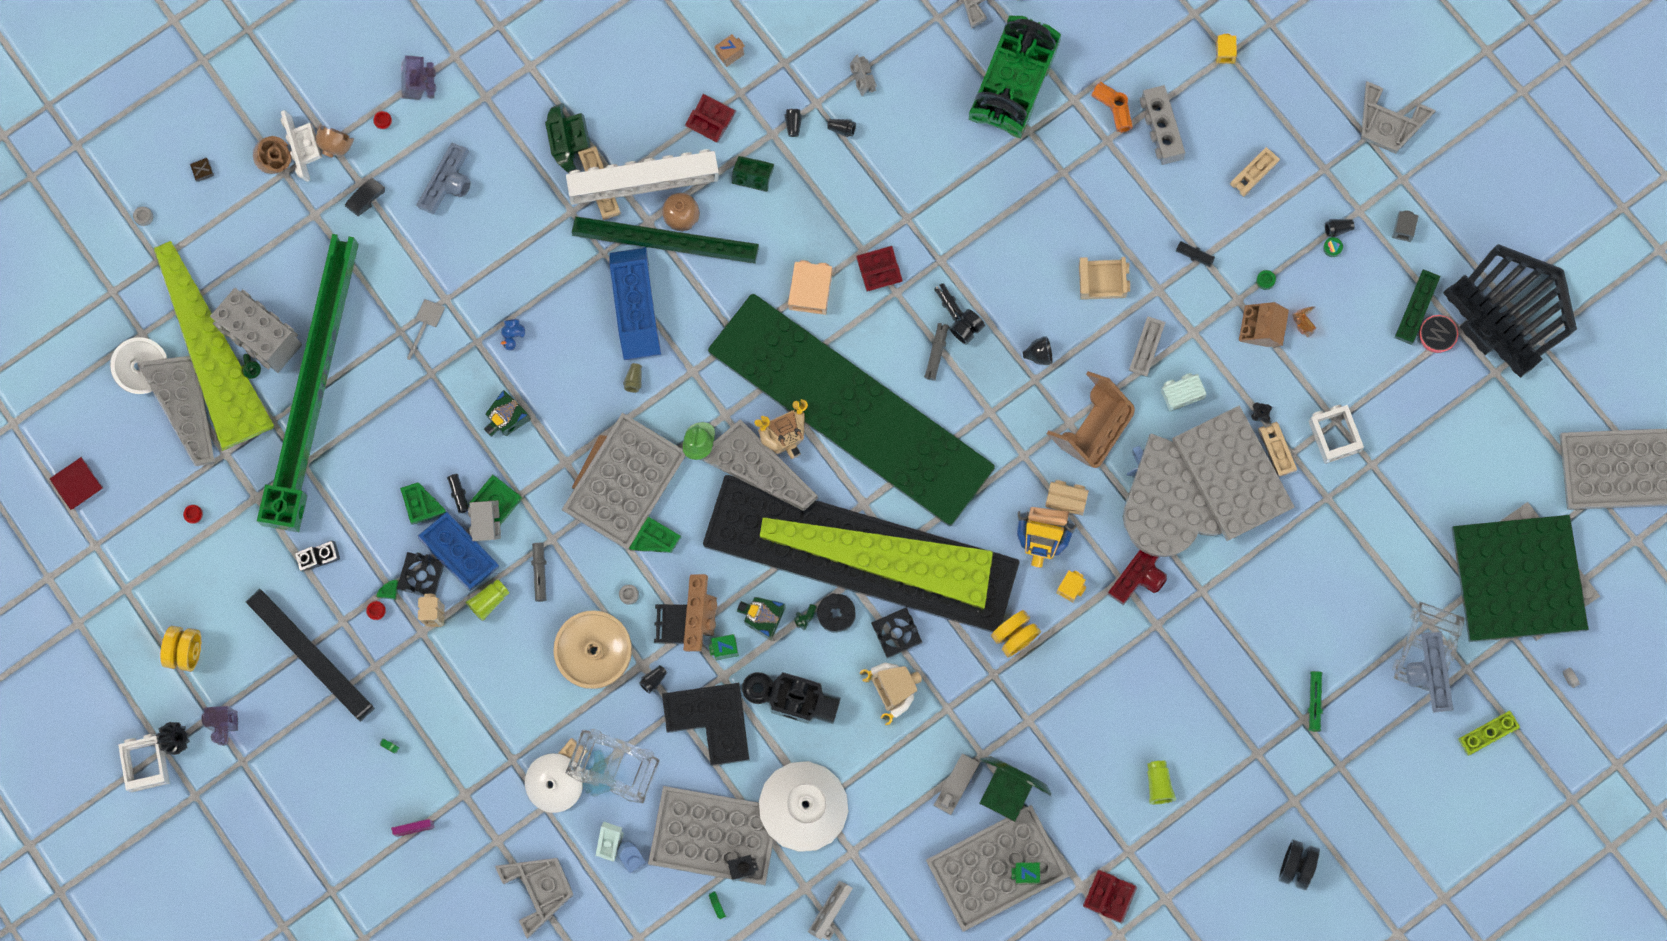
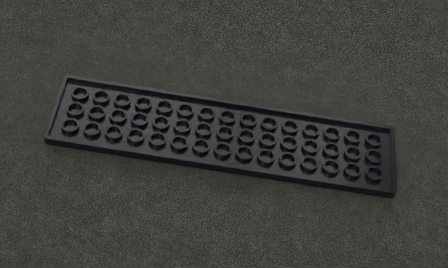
M724 476L703 540L704 548L991 633L1002 625L1020 563L1018 559L993 552L985 609H981L934 592L931 593L924 589L890 580L840 562L837 563L821 556H815L812 553L760 538L763 518L974 549L981 548L817 500L803 511L734 476Z

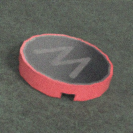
M1435 315L1427 318L1420 326L1419 338L1423 347L1430 352L1442 353L1450 350L1457 342L1458 330L1455 323L1448 317Z

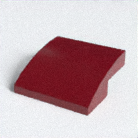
M703 94L696 109L692 110L685 126L718 143L737 111Z
M892 246L856 256L866 292L903 282Z
M82 456L49 478L70 510L103 489V486L94 476L93 471Z
M1098 870L1083 907L1122 924L1137 886Z

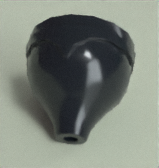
M1043 336L1034 340L1023 351V358L1039 365L1052 364L1053 357L1049 338Z

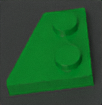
M419 482L400 488L412 525L444 515L447 512Z
M647 517L629 549L633 551L672 553L682 536L652 518Z

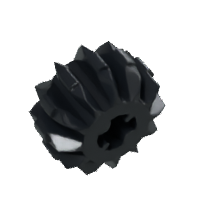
M168 722L158 729L159 733L155 735L159 738L156 744L161 745L160 751H165L166 755H177L187 749V744L190 742L187 736L190 733L185 732L186 726H181L180 722Z

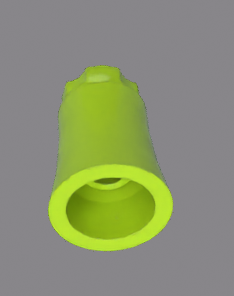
M497 579L465 602L483 622L505 599L504 597L509 594V591Z
M1158 760L1147 763L1149 804L1159 805L1176 801L1166 761Z

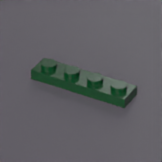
M1425 269L1421 271L1395 334V339L1410 345L1413 344L1441 276Z

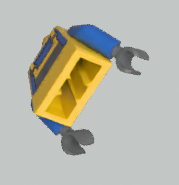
M1019 511L1017 536L1020 545L1026 549V554L1033 555L1031 565L1042 568L1044 558L1052 559L1053 556L1061 554L1068 547L1072 533L1077 525L1075 524L1071 529L1068 528L1067 524L1064 527L1037 522L1029 520L1028 511L1027 516L1024 518L1020 517Z

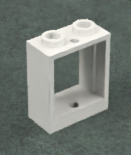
M1336 405L1330 408L1331 411L1325 413L1323 411L1315 412L1309 420L1311 430L1325 464L1360 453L1364 448L1348 405L1343 407ZM1343 414L1354 443L1329 451L1319 422Z
M155 734L144 735V739L136 740V738L124 740L123 744H118L126 791L136 792L170 784L165 752L160 751V744H156L159 738ZM155 745L160 774L134 780L130 750Z

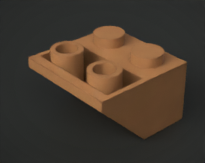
M1276 302L1245 305L1239 341L1265 347L1283 346L1289 310Z

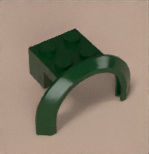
M992 756L980 758L981 761L996 767L981 798L980 805L1016 822L1033 786L1051 796L1047 784Z

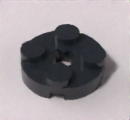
M832 593L823 598L819 603L817 618L820 625L831 633L846 631L855 621V606L847 596ZM837 608L840 609V613L842 615L840 617L836 616L835 618H833V613L831 611L833 609L836 610Z

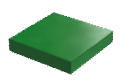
M492 474L468 504L498 500L500 518H494V522H500L501 526L523 498Z

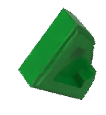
M391 580L384 584L378 590L376 597L397 600L399 580Z
M716 892L709 893V899L719 919L726 917Z

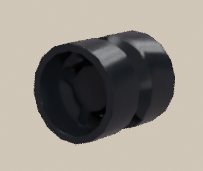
M967 309L960 316V321L956 320L949 327L951 333L965 345L974 338V333L978 334L985 327L983 320L970 309Z

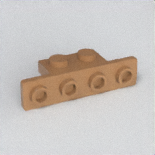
M693 574L689 578L683 648L686 652L702 651L703 635L714 636L717 597L707 594L708 575Z

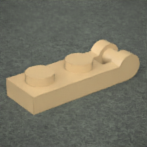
M1266 147L1232 180L1230 186L1237 188L1240 191L1239 194L1245 197L1280 159ZM1243 179L1248 182L1246 186L1241 183Z
M1274 422L1266 428L1264 426L1258 428L1260 437L1265 444L1278 477L1297 471L1279 424ZM1274 433L1276 437L1270 439L1268 434Z

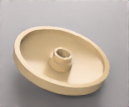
M585 611L569 618L559 629L554 641V659L559 671L568 681L582 688L599 689L613 684L625 673L632 656V643L628 631L614 616L601 611ZM592 648H597L596 654L591 653Z

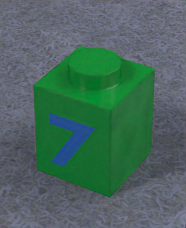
M734 634L711 638L712 644H709L710 655H714L716 660L739 656Z
M1015 863V868H1011V880H1015V885L1040 884V863Z

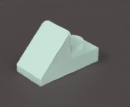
M603 822L596 856L615 861L618 847L624 836L622 827Z

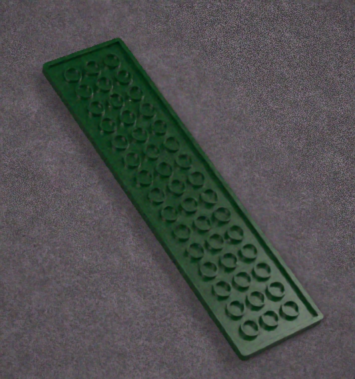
M751 294L708 348V352L712 357L787 411L791 412L794 410L796 412L797 410L793 408V402L798 401L800 407L801 399L805 400L808 406L803 411L804 423L947 526H952L995 469L993 463L756 294Z

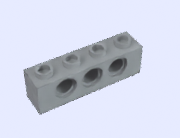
M1165 85L1143 90L1140 104L1142 109L1145 108L1146 110L1145 121L1152 130L1150 137L1157 147L1155 149L1157 159L1161 160L1162 165L1184 160L1185 150ZM1158 106L1161 110L1155 111L1152 107ZM1163 123L1166 125V127L1160 128L1157 126V124ZM1169 140L1171 144L1165 145L1162 141Z

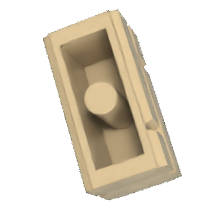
M1055 480V483H1050L1045 507L1083 516L1089 490H1085V487L1075 484L1072 487L1066 485L1064 481Z
M424 594V597L418 598V620L426 627L444 626L443 614L445 612V605L439 598H436L435 594Z

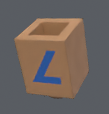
M733 34L714 46L716 55L726 67L744 55L743 42L739 38L736 39Z

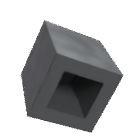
M1407 210L1400 211L1396 218L1392 238L1411 242L1415 234L1419 215H1415Z

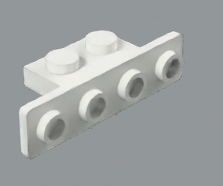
M283 110L281 111V123L287 132L285 135L286 140L291 145L292 151H290V154L296 162V174L299 178L308 182L310 177L306 164L322 158L320 148L316 143L313 125L308 123L295 128L292 116Z

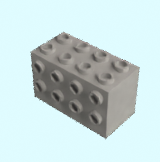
M234 288L210 315L214 320L213 325L222 334L231 338L236 345L245 349L251 357L259 360L268 370L272 368L275 372L279 373L302 346L296 338L298 334L293 331L292 327L287 323L281 322L279 317L273 312L267 311L259 301H254L243 289L239 291Z

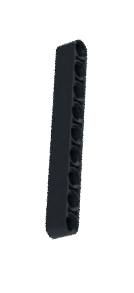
M260 588L246 601L248 606L360 722L375 709Z

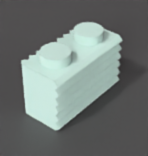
M1192 373L1182 376V380L1177 382L1170 380L1163 384L1161 393L1169 412L1205 399L1206 391L1198 374L1192 375Z

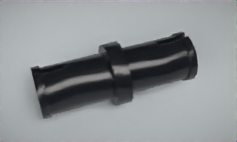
M1180 241L1176 248V252L1191 258L1190 260L1193 262L1198 261L1209 268L1215 259V256L1201 251L1199 247L1194 248L1183 241Z
M939 284L942 292L938 286L934 288V291L941 299L943 308H946L952 319L956 321L959 318L955 312H957L959 317L963 312L955 302L956 298L951 296L945 284Z
M452 474L447 477L452 491L450 495L451 498H454L458 514L465 513L469 508L465 497L466 491L462 488L459 474Z

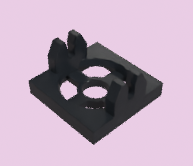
M407 552L397 589L424 596V594L436 595L444 565L430 555H423L419 552L416 554ZM422 561L419 569L416 571L409 570L411 565ZM428 563L433 566L435 576L430 575L426 570ZM419 571H425L427 577L425 580L419 581L416 578V574ZM407 576L414 577L416 581L415 587L408 583ZM427 581L433 582L428 588H421L423 583Z
M907 607L871 622L887 659L922 644L917 627ZM894 619H902L909 625L904 627L898 626ZM889 622L891 629L888 634L882 636L883 627ZM894 628H899L902 631V636L898 639L893 638L891 635V631ZM911 631V638L905 644L903 641L904 634ZM890 639L897 641L899 647H892L886 641Z

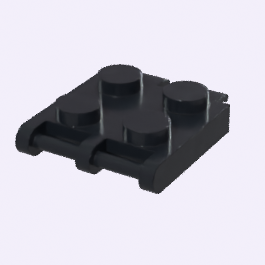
M655 604L657 618L656 622H654V626H656V639H654V643L684 644L687 605ZM661 609H663L662 621H660ZM660 627H662V639H660Z

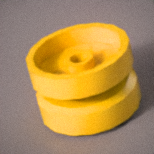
M1021 610L1010 617L991 634V638L996 644L1007 641L1002 647V652L1007 658L1023 650L1041 633V630L1035 623L1027 625L1030 616L1025 610Z
M172 625L168 627L161 645L160 660L162 667L175 669L178 666L182 671H193L201 652L202 639L200 631L191 628L184 631L182 627Z

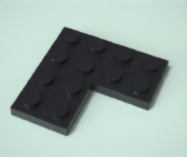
M740 683L662 693L667 733L706 728L711 766L750 761Z

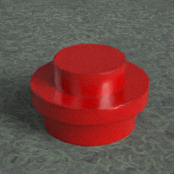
M386 111L377 112L373 118L374 125L378 129H387L392 123L391 115Z
M189 505L185 508L183 517L188 523L195 524L202 519L203 511L197 505Z
M373 601L367 606L366 613L370 619L380 620L385 616L386 608L382 602Z

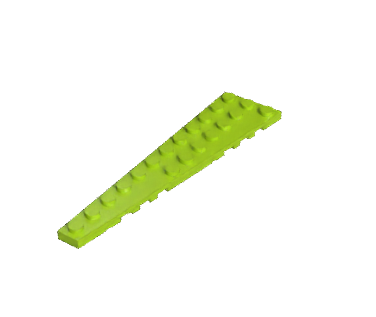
M172 241L154 247V252L210 418L213 422L221 451L273 429V422L249 379L244 376L242 367L225 336L213 325L214 320L210 317L212 313Z
M763 518L760 532V538L790 546L800 551L812 553L815 556H821L837 563L840 562L862 571L985 609L993 551Z

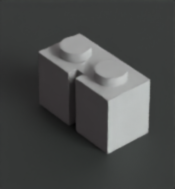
M498 500L470 503L468 515L471 518L470 536L472 541L501 539L500 522H494V518H500Z

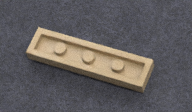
M596 146L578 152L585 171L592 167L604 169ZM615 197L596 200L603 220L621 215Z

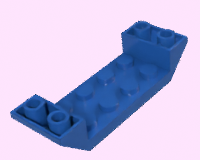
M647 248L609 253V265L623 359L625 361L661 355L648 268Z

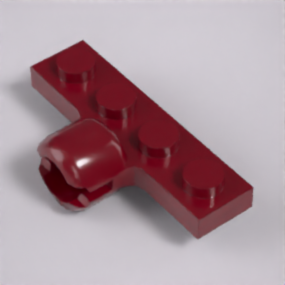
M1139 550L1109 590L1108 595L1124 606L1139 586H1144L1151 592L1157 593L1167 580V574L1155 566L1159 557Z

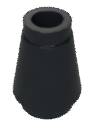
M787 109L784 117L788 136L798 137L802 120L801 110Z
M829 119L827 129L849 137L855 133L856 122H853L852 119Z
M1329 219L1324 225L1325 233L1328 237H1336L1354 230V221L1352 219Z
M659 665L641 677L639 685L649 694L652 691L655 692L668 673Z

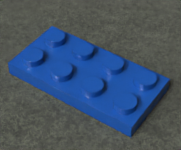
M448 512L418 535V539L469 591L473 590L499 568L498 563L476 541H472V537Z

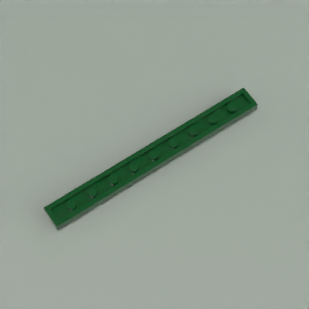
M575 216L571 231L572 236L754 264H756L759 244L577 216Z

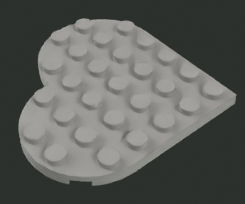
M1151 433L1147 439L1124 507L1123 523L1131 538L1130 540L1141 551L1156 557H1170L1187 549L1194 542L1198 534L1215 536L1222 534L1174 442Z

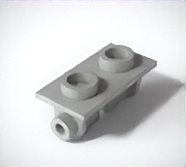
M856 55L850 63V70L854 74L856 87L860 91L861 96H863L867 90L870 93L876 91L877 85L873 75H866L871 73L868 59H865L864 56L859 57Z

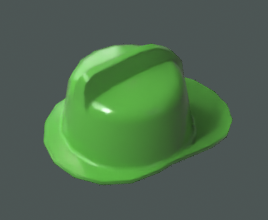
M699 422L687 429L683 441V452L686 457L692 460H700L710 454L715 437V429L711 424Z

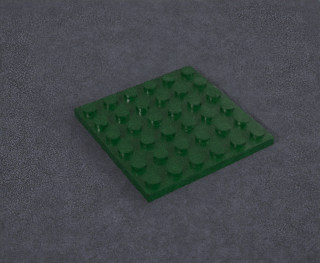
M1570 515L1452 527L1469 642L1589 630Z

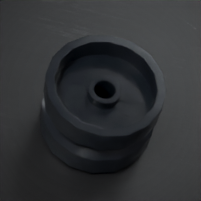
M1292 839L1283 859L1278 880L1285 884H1290L1296 874V887L1306 891L1315 874L1320 849L1309 845L1303 853V843Z

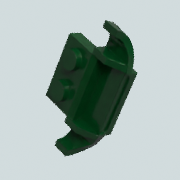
M560 103L549 110L545 126L551 156L569 174L570 171L577 170L573 162L574 154L591 147L584 115L579 113L566 117L563 114V107L565 106L563 103Z

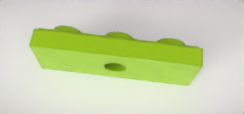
M1509 710L1458 738V741L1467 756H1470L1519 729L1520 726ZM1487 730L1492 732V736L1487 734Z

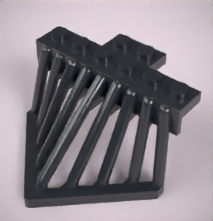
M1500 244L1496 245L1469 277L1463 275L1455 284L1443 292L1448 301L1467 319L1460 328L1472 340L1477 349L1484 355L1495 350L1499 357L1520 378L1543 360L1541 356L1577 330L1564 270ZM1496 256L1502 257L1503 259L1476 287L1474 282ZM1511 261L1518 263L1486 296L1483 294V291ZM1526 267L1534 269L1495 304L1491 303ZM1542 273L1549 275V277L1502 314L1499 312ZM1555 281L1556 287L1514 321L1508 322L1509 318ZM1558 295L1559 301L1524 329L1516 330L1517 327ZM1561 309L1562 315L1531 339H1524V337ZM1564 324V331H1562L1557 336L1549 340L1547 343L1542 345L1537 350L1532 348L1534 345H1536L1538 342H1540L1542 339H1544L1546 336H1548L1550 333H1552L1554 330H1556L1558 327Z

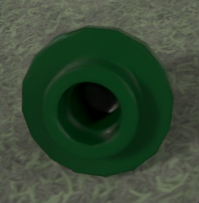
M248 353L244 354L245 365H242V372L246 378L254 379L260 374L261 366L258 362L252 361Z
M810 604L805 615L800 612L796 613L794 621L798 628L806 630L817 606Z

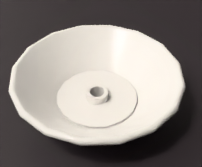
M809 761L789 763L776 770L764 783L759 798L760 819L768 835L781 846L798 852L815 851L832 843L843 830L848 815L847 794L839 778L826 767ZM803 801H807L809 803L808 808H804L802 806Z

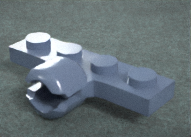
M455 143L450 144L416 204L419 209L434 215L446 194L450 193L457 197H463L468 193L471 185L470 179L458 173L469 153L467 148Z
M1442 631L1421 633L1425 658L1422 662L1409 663L1406 666L1408 684L1411 687L1428 686L1433 713L1453 711Z

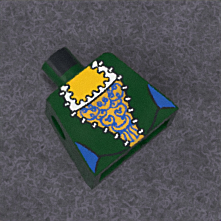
M503 390L485 414L491 422L484 428V431L490 437L498 430L505 436H508L530 421L531 417Z
M754 597L751 605L741 601L737 612L746 615L744 620L746 626L772 641L786 605L781 602Z

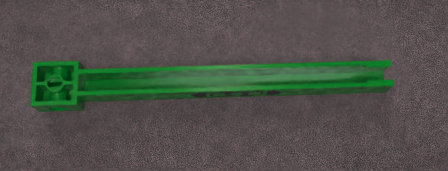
M332 234L273 486L265 484L257 522L264 527L293 532L300 531L308 497L302 491V485L359 246L354 237H348L347 242L340 241L337 234Z

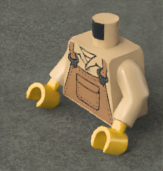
M802 399L800 407L798 401L793 402V408L797 410L796 412L793 410L773 420H769L767 416H761V420L756 419L754 422L755 426L760 427L758 432L761 443L776 454L787 451L791 459L801 455L797 445L804 439L803 411L807 409L808 404Z

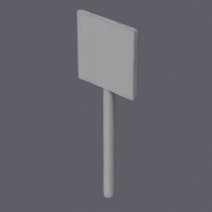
M424 299L415 318L423 322V325L407 357L408 360L411 359L426 325L437 326L445 309L444 306Z

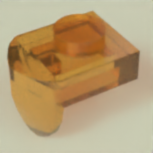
M1315 306L1300 309L1293 314L1297 329L1301 334H1305L1307 338L1314 334L1316 330L1314 324L1306 316Z

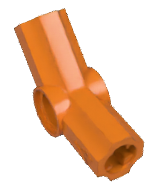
M1100 81L1094 88L1091 96L1111 109L1116 132L1122 133L1131 130L1133 126L1127 95L1122 92H1116ZM1121 101L1123 105L1118 106L1115 104V102Z

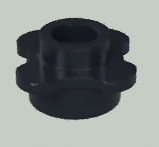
M1254 403V412L1251 415L1252 420H1262L1264 423L1269 422V414L1272 407L1269 404Z

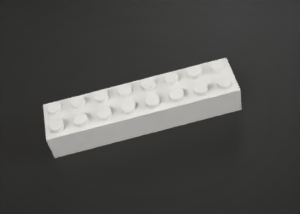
M705 149L699 151L698 154L687 152L682 153L679 157L668 155L660 160L649 158L645 159L642 163L630 161L626 162L623 166L611 164L604 169L592 167L585 172L574 170L566 174L570 202L573 205L606 198L611 199L613 197L617 198L717 182L719 172L715 151Z

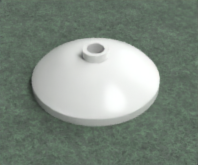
M141 337L128 339L122 342L112 354L110 361L112 377L127 392L134 394L152 392L141 370H136L134 364L167 359V356L161 346L150 339Z
M557 753L546 754L537 758L528 768L525 777L526 793L530 801L537 808L550 813L562 812L571 808L580 798L583 790V776L578 765L571 758ZM549 781L553 782L552 788L548 786Z

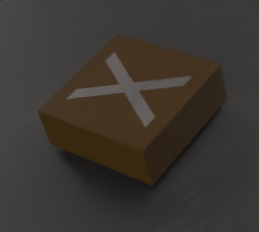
M208 158L190 164L196 182L214 176Z

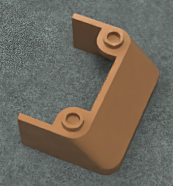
M1088 371L1086 375L1095 384L1090 393V400L1095 406L1075 435L1071 432H1065L1060 435L1049 430L1046 434L1071 456L1087 466L1098 468L1132 419L1135 408L1110 378Z

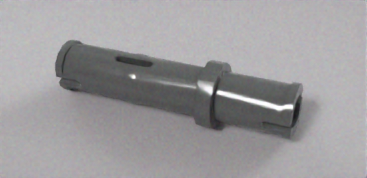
M942 323L937 324L935 338L931 342L933 345L924 375L925 379L930 380L932 378V381H936L942 351L946 347L945 340L949 329L947 324H943V326Z
M533 543V560L531 565L534 570L535 601L543 602L546 601L545 565H547V561L544 559V544Z

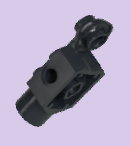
M755 672L748 675L742 683L744 697L753 704L769 703L770 711L773 714L809 724L813 719L834 724L841 697L822 692L821 683L784 672L774 682L768 675ZM760 684L764 690L761 693H755L752 689L753 686Z

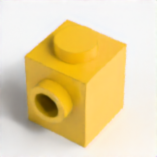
M1069 570L1057 589L1056 594L1074 603L1078 595L1081 597L1086 589L1084 576L1078 571L1074 570L1072 572Z

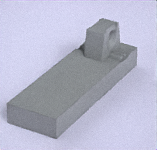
M1147 316L1129 371L1147 377L1166 322Z
M962 753L934 806L951 815L980 763Z
M841 881L837 883L808 930V933L820 940L822 938L830 940L835 932L830 925L852 891V887Z

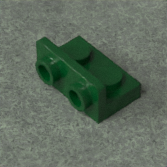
M738 156L732 171V184L767 192L774 164Z

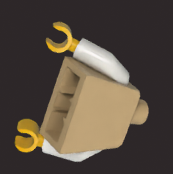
M886 662L871 668L870 671L866 669L860 671V675L868 673V677L862 679V681L867 683L872 679L886 710H891V713H884L881 716V719L886 715L890 717V721L885 725L891 724L894 717L897 718L908 710L914 700L913 694L917 692L915 684L922 681L921 675L918 672L910 674L907 667H899L896 664Z

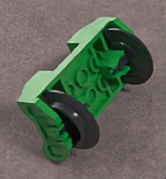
M1009 15L975 101L969 111V120L1000 128L1010 135L1021 139L1034 110V103L1045 76L1048 75L1061 41V33L1048 24L1044 23L1041 25V22L1037 23L1033 19L1028 20L1025 16Z

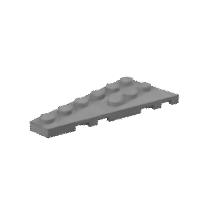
M190 356L138 362V367L194 466L214 464L203 394Z
M741 420L715 440L710 454L700 459L803 511L818 499V496L771 449L761 443V439Z

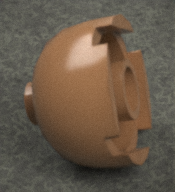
M320 124L316 134V143L323 150L322 154L333 158V155L341 156L347 153L353 144L354 138H349L350 136L338 130L325 128V125Z
M269 136L260 140L253 149V160L257 168L267 174L280 173L286 169L291 162V154L287 148V143L276 136Z
M676 193L666 199L663 204L662 214L664 222L671 229L686 231L698 222L700 211L697 202L692 196L686 193Z

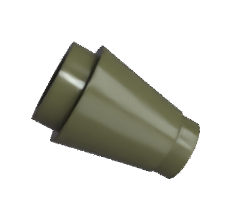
M632 363L623 382L624 390L631 393L639 392V389L642 387V366L640 364Z

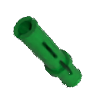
M1311 671L1310 704L1307 709L1309 714L1308 731L1320 732L1321 714H1323V709H1321L1323 672ZM1315 684H1317V699H1315ZM1315 704H1316V719H1314V706H1315Z

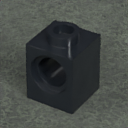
M751 855L727 861L733 882L756 876L755 871L759 870L756 858L752 859ZM744 862L748 863L749 870L746 873L739 872V865Z

